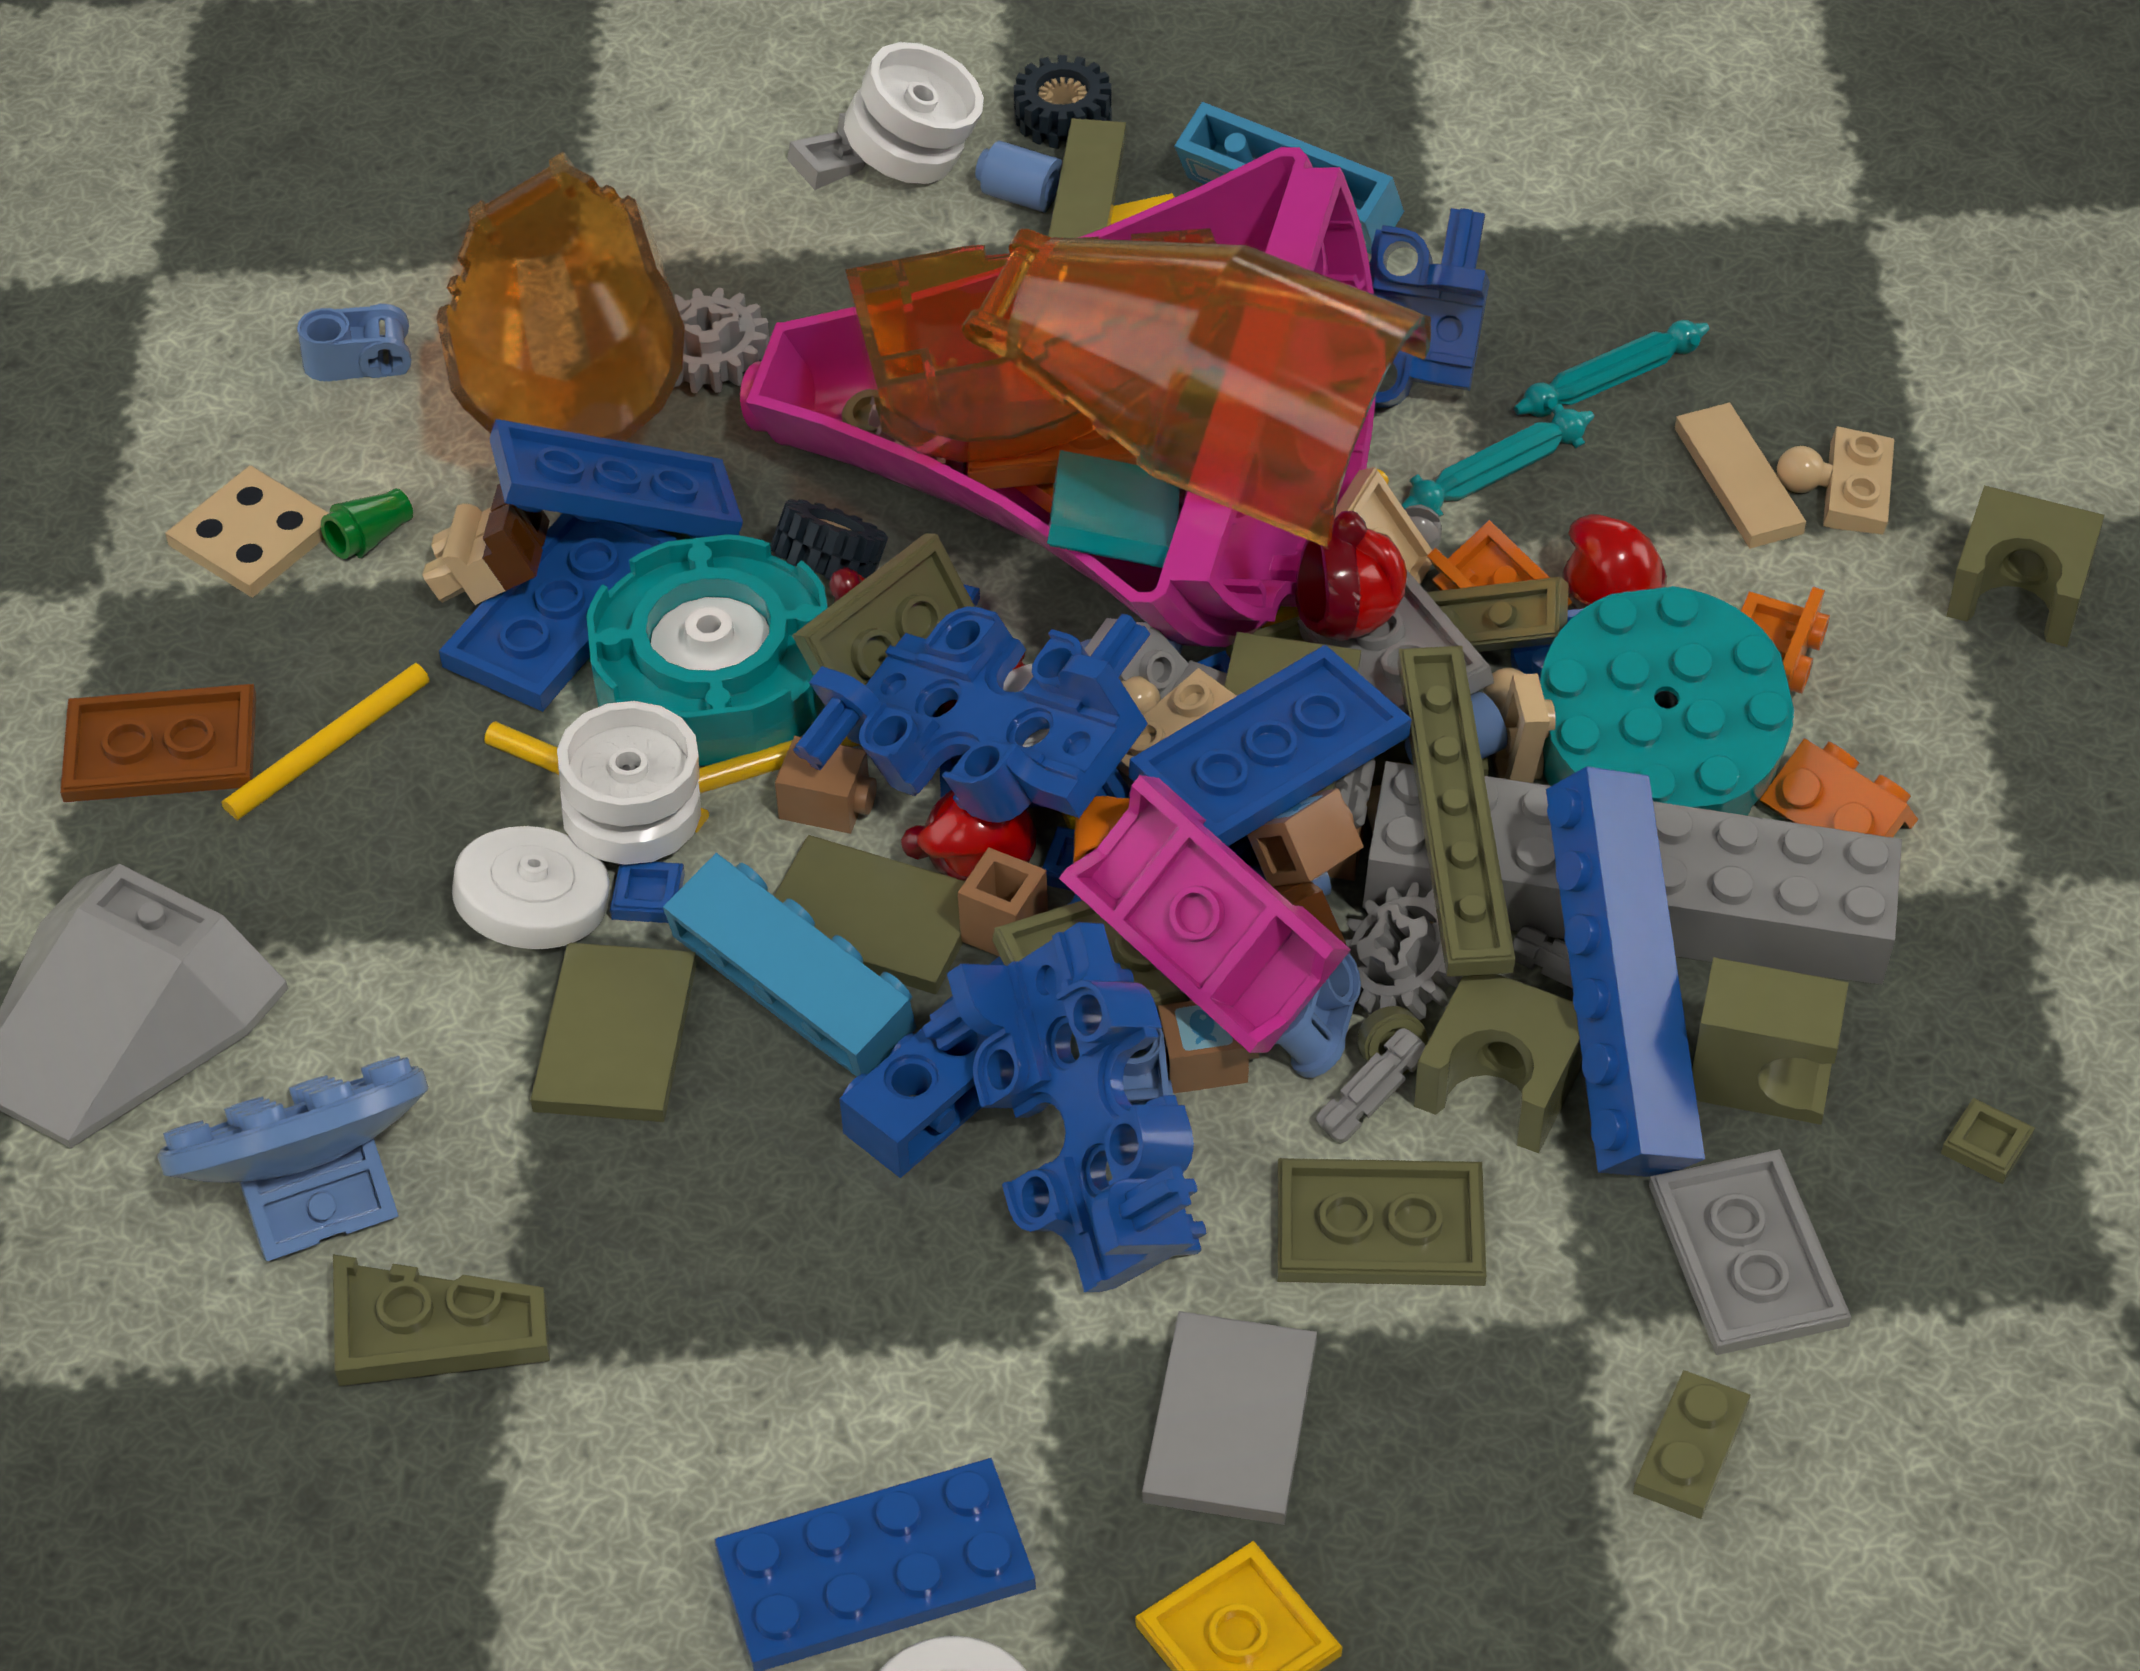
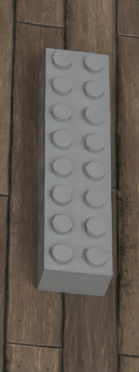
M1385 762L1368 860L1363 908H1365L1364 903L1369 899L1378 906L1386 903V893L1390 887H1394L1402 897L1407 895L1412 883H1419L1427 893L1433 889L1413 765ZM1484 776L1510 931L1519 932L1522 927L1531 926L1548 934L1549 937L1565 939L1560 891L1556 879V861L1551 825L1547 814L1546 789L1551 786ZM1653 801L1676 957L1712 962L1713 957L1807 975L1883 984L1895 943L1902 839Z

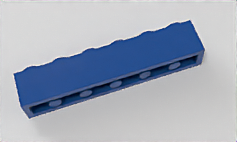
M1586 766L1547 788L1546 796L1548 803L1547 814L1551 825L1556 861V879L1559 885L1565 927L1564 938L1568 949L1574 993L1573 1005L1577 1015L1583 1059L1582 1070L1586 1081L1590 1110L1591 1136L1595 1147L1598 1173L1650 1177L1679 1171L1705 1160L1649 775Z

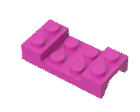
M1139 775L1131 785L1129 808L1098 848L1067 867L1059 879L1249 1053L1269 1052L1351 949L1303 906L1292 905L1203 825L1206 820L1161 779Z

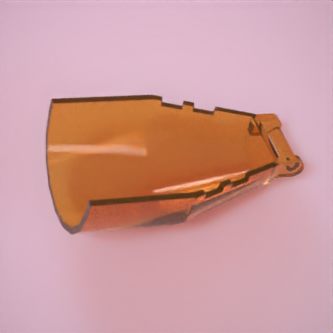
M561 152L549 160L550 166L489 203L486 204L481 200L468 208L470 223L457 257L463 269L460 276L458 274L449 279L447 289L453 296L450 305L446 304L440 307L436 316L450 390L463 409L490 434L495 419L624 441L629 439L658 414L667 402L683 370L685 326L661 252L649 221L637 201L629 195L625 198L619 197L615 189L607 184L604 187H600L592 176L576 169L566 153Z
M1030 229L1018 230L1008 247L1011 255L980 309L972 310L962 325L961 330L966 339L978 347L1008 358L1062 404L1071 403L1093 421V429L1106 440L1112 437L1137 457V465L1150 476L1327 547L1332 538L1333 523L1341 486L1368 411L1388 369L1400 350L1425 360L1431 342V317L1246 245L1051 238ZM1016 297L1010 321L1004 319L1003 317Z

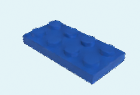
M495 419L489 440L506 504L515 505L519 509L528 512L548 510L571 514L587 522L607 520L630 524L634 528L646 532H654L660 529L684 533L692 538L726 534L739 535L743 520L723 459Z
M562 513L547 531L536 577L483 601L439 650L442 667L543 712L590 658L586 615L590 603L601 585L607 586L609 591L619 580L631 572L629 559L651 547L667 541H675L677 538L659 530L646 532L636 529L630 524L607 520L587 522L571 514Z
M1325 644L1130 758L1128 777L1134 782L1139 775L1161 779L1206 820L1203 825L1228 847L1408 738L1412 719Z
M992 1457L715 1538L718 1557L754 1671L771 1669L1036 1589L1035 1576Z

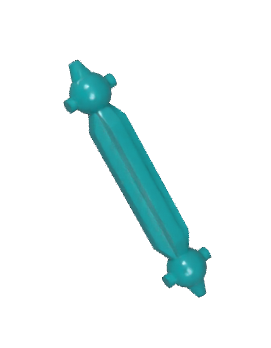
M1679 320L1674 322L1666 333L1651 332L1562 371L1555 376L1550 384L1543 382L1532 384L1525 391L1523 399L1514 407V411L1517 415L1531 414L1535 417H1546L1553 413L1551 409L1557 404L1573 405L1666 364L1674 353L1689 354L1693 352L1700 344L1701 338L1709 331V325L1707 323Z
M1558 404L1551 409L1555 415L1551 423L1537 422L1443 469L1435 481L1423 480L1420 474L1415 475L1409 480L1412 484L1409 497L1401 505L1405 509L1409 506L1422 504L1431 508L1441 517L1444 514L1440 508L1444 501H1459L1553 454L1560 443L1573 444L1575 449L1584 445L1585 441L1582 437L1586 426L1594 419V414L1592 411L1578 412L1574 409H1564L1562 404Z

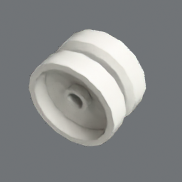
M897 42L882 47L872 58L863 76L862 87L855 93L845 114L844 131L850 146L865 163L882 174L906 183L929 184L945 178L957 163L964 149L965 140L973 132L982 114L984 97L977 80L960 62L943 51L921 43Z
M638 701L607 703L583 713L565 729L557 748L564 830L579 849L598 860L623 865L648 863L676 852L694 835L701 817L698 783L699 755L696 736L683 718L659 705Z

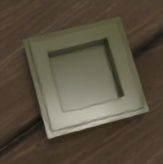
M1973 1098L1944 1142L1941 1154L2003 1184L2032 1139L2035 1127Z

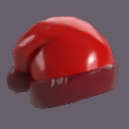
M1342 511L1334 519L1332 528L1327 526L1314 527L1304 544L1296 573V605L1299 618L1305 626L1323 637L1345 641L1349 638H1358L1384 625L1394 615L1405 595L1407 569L1405 561L1395 543L1387 535L1368 529L1363 518L1355 511Z
M1590 514L1577 518L1570 524L1568 535L1570 542L1576 548L1566 562L1562 578L1568 583V597L1572 601L1571 605L1574 609L1585 608L1610 594L1666 587V571L1652 541L1627 521L1600 514Z
M950 790L932 807L925 826L915 825L905 830L901 839V846L907 856L917 860L929 857L935 869L941 874L966 881L988 848L1029 863L1036 848L1037 830L1027 808L1011 820L1000 823L988 822L973 817L966 810L959 808L953 800L955 794Z

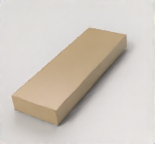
M1730 402L1676 416V432L1749 549L1804 534L1806 520Z

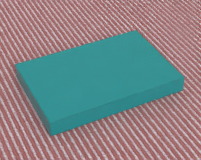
M1060 450L1055 474L1047 544H1050L1052 547L1163 568L1178 522L1180 473Z

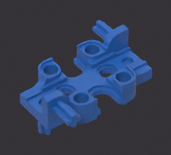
M1464 208L1450 209L1441 264H1433V258L1425 241L1416 232L1382 225L1381 230L1376 229L1371 246V260L1369 262L1374 301L1368 319L1369 347L1377 364L1387 362L1393 364L1397 369L1395 384L1384 392H1376V408H1390L1402 403L1409 395L1413 382L1467 391L1471 390L1490 283L1486 271L1476 269L1485 213L1474 212ZM1399 248H1410L1418 254L1416 268L1405 276H1396L1387 270L1389 255ZM1389 305L1403 307L1410 316L1407 330L1397 337H1387L1379 332L1377 328L1379 313Z
M967 606L946 615L927 639L905 633L896 646L890 645L885 651L887 658L866 685L845 673L821 666L809 684L822 700L825 708L796 744L793 751L799 758L807 760L812 768L821 770L846 736H848L851 742L862 745L890 786L912 796H916L932 779L936 770L945 761L954 756L964 754L952 771H945L942 777L955 794L953 800L959 808L966 810L969 815L988 822L1000 823L1020 815L1033 802L1080 818L1096 796L1130 798L1128 794L1131 790L1116 767L1148 723L1122 684L1119 676L1145 643L1150 633L1145 626L1136 624L1132 616L1121 614L1091 656H1089L1076 637L1051 629L1048 633L1051 638L1032 664V679L1024 690L1007 692L1003 690L1004 681L1008 674L1016 667L1026 648L1019 639L1012 637L996 612L980 607ZM950 700H957L955 706L950 711L938 717L935 711L942 704ZM1041 729H1049L1047 736L1042 741L1030 747H1023V744L1030 735Z
M1078 922L1064 932H1057L1052 936V940L1018 962L1013 961L1008 965L960 964L949 971L947 977L953 1000L929 1015L931 1021L923 1026L926 1038H936L938 1049L946 1051L976 1032L989 1036L979 1046L973 1065L974 1083L981 1108H1013L1015 1118H1028L1042 1112L1048 1105L1053 1104L1059 1110L1064 1120L1065 1139L1059 1156L1052 1162L1043 1164L1038 1169L1028 1171L1015 1180L1002 1184L1013 1221L1021 1229L1029 1232L1053 1231L1061 1236L1069 1245L1075 1257L1085 1293L1116 1289L1173 1256L1198 1254L1202 1250L1199 1238L1207 1234L1206 1227L1203 1221H1193L1192 1214H1186L1185 1208L1192 1204L1190 1196L1198 1191L1195 1180L1185 1179L1183 1175L1193 1155L1194 1141L1185 1105H1178L1176 1095H1162L1148 1101L1145 1105H1132L1124 1092V1069L1129 1058L1136 1051L1145 1049L1159 1038L1157 1031L1162 1028L1150 991L1142 984L1134 982L1131 969H1121L1120 963L1114 962L1104 924ZM1072 1032L1076 1038L1080 1053L1077 1060L1073 1058L1071 1053L1070 1041ZM1107 1161L1112 1175L1110 1181H1107L1106 1178Z

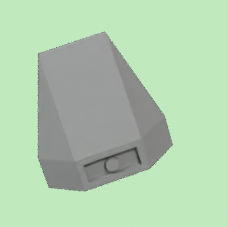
M121 864L83 877L40 922L1 1005L0 1111L72 1148L247 1036L288 990L287 982L222 914Z

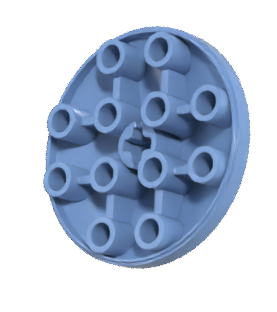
M394 1056L361 1067L363 1078L343 1082L342 1079L335 1080V1077L328 1078L325 1075L289 1087V1091L294 1105L283 1108L282 1103L270 1102L269 1099H264L262 1096L225 1108L224 1111L228 1121L209 1127L208 1123L204 1124L203 1120L169 1130L163 1133L167 1146L160 1149V1153L157 1154L163 1175L202 1182H239L263 1257L266 1261L320 1244L319 1240L341 1232L349 1234L399 1217L374 1137L400 1119L428 1091L429 1086L424 1071L418 1066H411L408 1057L400 1059V1056Z

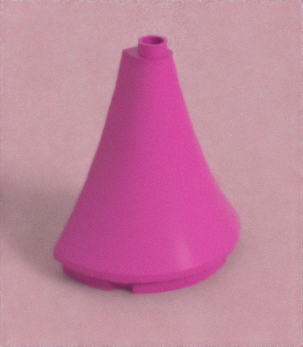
M1279 147L1194 190L1112 225L997 267L864 305L787 322H776L762 361L751 364L744 374L740 390V404L743 417L752 430L767 432L775 442L781 445L792 446L860 467L965 508L1039 544L1102 586L1151 627L1159 630L1167 639L1185 646L1227 647L1234 644L1237 632L1253 634L1268 621L1275 622L1276 613L1281 606L1297 607L1295 599L1296 573L1306 539L1314 527L1325 526L1358 471L1367 467L1373 431L1377 386V362L1372 356L1368 339V319L1374 301V293L1363 231L1351 192L1340 167L1313 168L1308 156L1300 147ZM1105 313H1112L1114 317L1127 393L1151 392L1153 433L1164 432L1174 407L1209 408L1195 405L1196 399L1183 393L1192 368L1202 349L1213 354L1219 349L1231 358L1163 568L1052 547L1050 544H1047L1051 514L1016 488L990 489L968 477V462L962 474L952 469L950 465L946 466L925 454L844 423L842 420L843 408L853 395L866 389L875 388L876 384H881L884 373L888 368L900 372L904 358L910 357L918 367L923 366L927 354H933L937 366L945 367L951 358L957 359L956 372L961 375L970 370H976L978 375L974 384L975 387L990 386L993 390L989 404L994 406L1006 405V396L994 336Z

